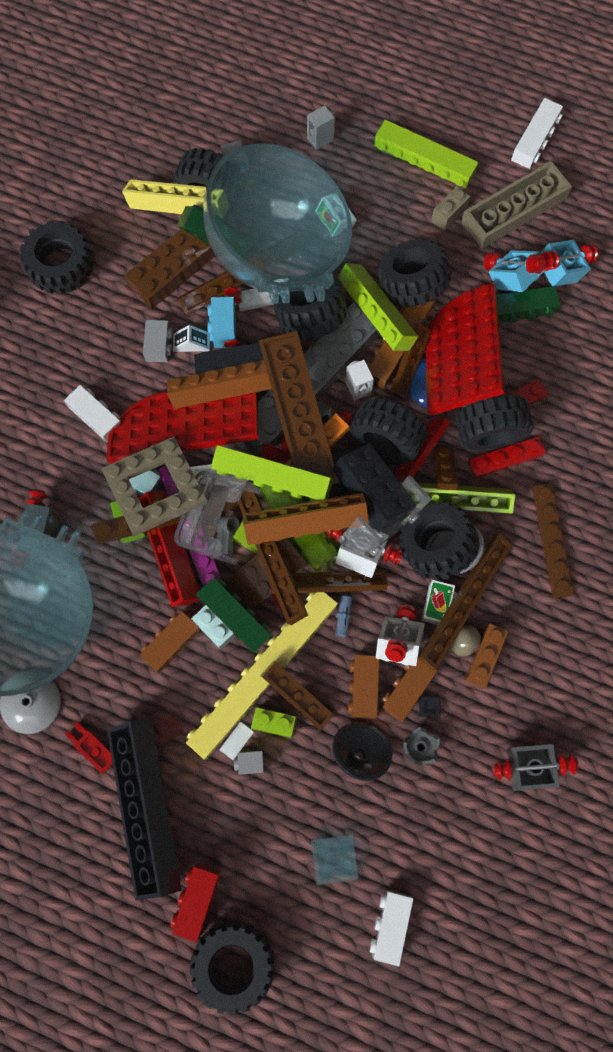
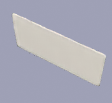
M240 722L220 748V751L234 760L237 753L240 752L253 734V731Z

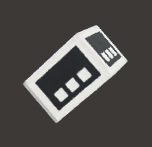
M188 325L173 334V352L210 351V336L206 331Z

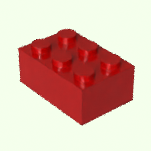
M199 863L188 870L185 882L188 885L186 889L184 888L181 891L177 903L181 907L179 911L177 910L174 913L170 927H173V935L197 943L221 874L220 870Z

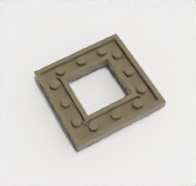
M175 437L101 468L133 537L208 503ZM165 464L179 492L143 508L129 479Z

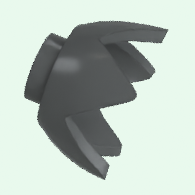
M419 727L405 738L404 750L408 759L413 764L420 765L436 762L437 749L440 745V738L438 736L428 733L424 728ZM419 743L424 745L423 751L417 749Z

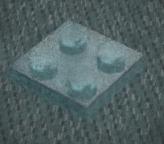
M352 835L311 840L316 885L358 879Z

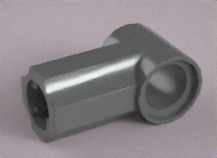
M217 516L213 523L214 529L217 532L216 553L233 554V536L239 528V520L235 516Z

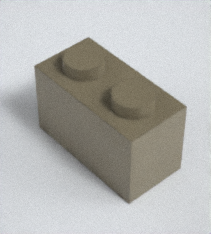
M456 186L434 208L431 221L445 231L467 209L470 196Z

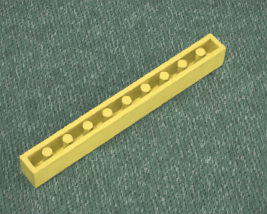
M311 593L306 600L308 602L305 608L308 616L292 626L287 624L286 621L281 627L282 632L280 635L272 637L267 644L269 645L267 650L259 652L254 659L256 661L254 665L246 667L241 673V676H243L238 683L235 681L228 688V695L225 698L221 697L215 703V710L211 714L208 712L201 719L202 725L197 730L194 728L188 734L187 738L189 740L186 744L204 760H207L270 686L260 676L274 660L285 669L337 608L338 603L326 593Z

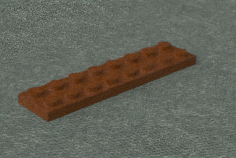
M297 331L259 340L293 467L334 478L332 485L339 483L338 477L333 471L332 455Z

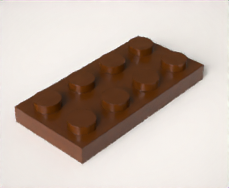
M288 538L277 541L290 573H297L308 563ZM259 553L225 582L229 592L233 591L242 600L240 605L243 608L248 606L252 611L272 595L269 577Z

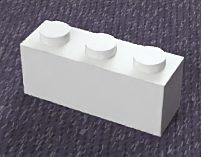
M79 385L64 402L70 410L103 440L108 442L110 431L121 424L120 416L114 411L111 413L107 410L108 406L101 399L97 401L94 398L95 394L89 388L84 389Z
M386 890L385 895H381L379 907L382 908L381 917L377 916L374 930L378 931L376 939H372L370 945L373 960L395 966L400 965L413 903L411 896Z

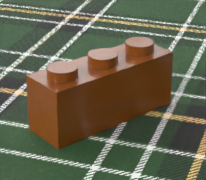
M182 611L180 614L176 613L169 620L170 624L165 629L161 628L156 633V638L151 643H146L141 649L142 653L139 656L159 674L201 631Z
M490 623L485 627L481 636V644L476 648L464 682L481 690L487 687L508 631Z
M355 655L354 660H350V672H353V680H349V692H352V701L348 700V713H352L351 718L376 719L379 659L376 656Z
M419 658L416 666L406 665L404 667L407 672L403 677L398 676L393 683L395 687L391 694L387 692L381 701L384 704L382 709L400 722L404 721L437 672V670H431Z

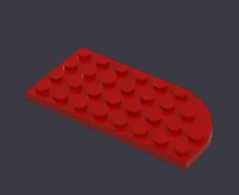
M492 282L470 291H465L451 300L437 313L428 327L431 333L426 344L427 412L430 416L472 404L479 400L505 394L496 286Z
M167 392L143 398L126 409L120 415L119 420L121 424L110 431L106 460L109 464L115 463L172 437H175L182 452L258 440V392L174 409Z

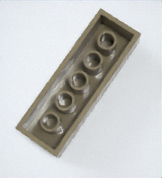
M549 161L465 210L461 224L479 247L483 249L566 200L572 186L552 161Z

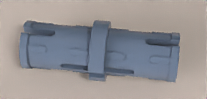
M340 596L339 611L336 613V618L338 619L335 636L348 637L349 620L352 619V615H350L352 597Z

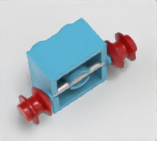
M574 240L549 243L539 254L545 258L546 266L544 273L552 286L556 287L577 283L591 270L588 263H593L597 260L598 250L594 245H585L579 249Z
M511 250L503 258L500 253L490 252L484 258V267L489 271L496 290L523 292L533 281L539 278L546 266L545 258L539 254V251Z
M228 287L223 292L226 297H211V305H208V333L210 341L214 343V348H232L242 345L236 339L235 312L236 305L242 302V299L239 297L242 295V292L237 287Z

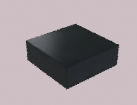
M420 696L419 717L440 718V697Z

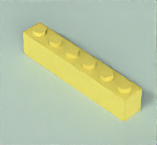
M130 179L122 191L129 207L132 209L182 214L185 206H193L195 204L203 208L205 214H212L217 218H221L228 207L221 188Z

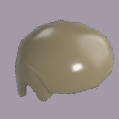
M463 625L451 645L452 651L462 657L473 654V651L481 644L480 634L477 629L471 625Z

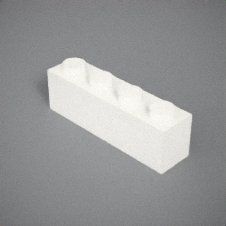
M546 98L543 99L516 146L511 161L529 169L533 162L537 163L541 155L539 153L540 150L544 151L548 143L547 137H552L556 128L554 125H558L563 116L561 114L562 105Z

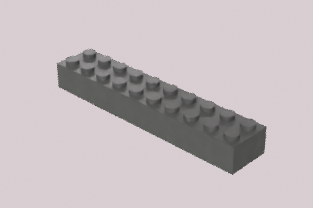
M354 302L347 308L348 312L344 322L336 330H332L330 334H325L304 353L316 401L346 371L347 366L354 362L380 335L362 309ZM272 389L258 402L259 439L236 443L248 454L258 457L261 456L263 444L268 443L276 446L284 437Z

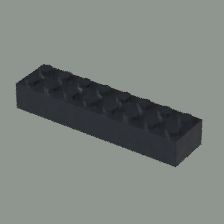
M151 718L129 721L109 728L107 733L135 901L163 897L182 891Z

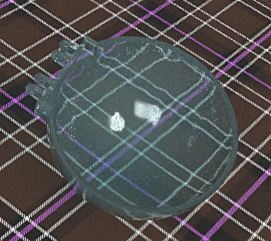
M262 143L245 145L229 152L216 164L210 175L203 200L204 228L210 247L223 267L236 279L257 289L258 292H268L272 304L278 303V293H280L283 303H289V292L304 290L307 302L314 301V291L318 302L324 301V289H329L334 283L332 272L344 260L352 238V222L348 205L342 192L327 172L314 161L297 151L279 145Z
M27 509L23 511L18 522L5 517L0 527V696H15L29 693L61 676L74 663L83 650L93 621V595L87 575L80 564L85 552L83 549L75 547L80 537V532L76 530L68 544L63 542L69 528L65 525L61 528L57 538L37 531L42 521V516L39 514L35 516L30 527H27L26 523L31 514V511Z

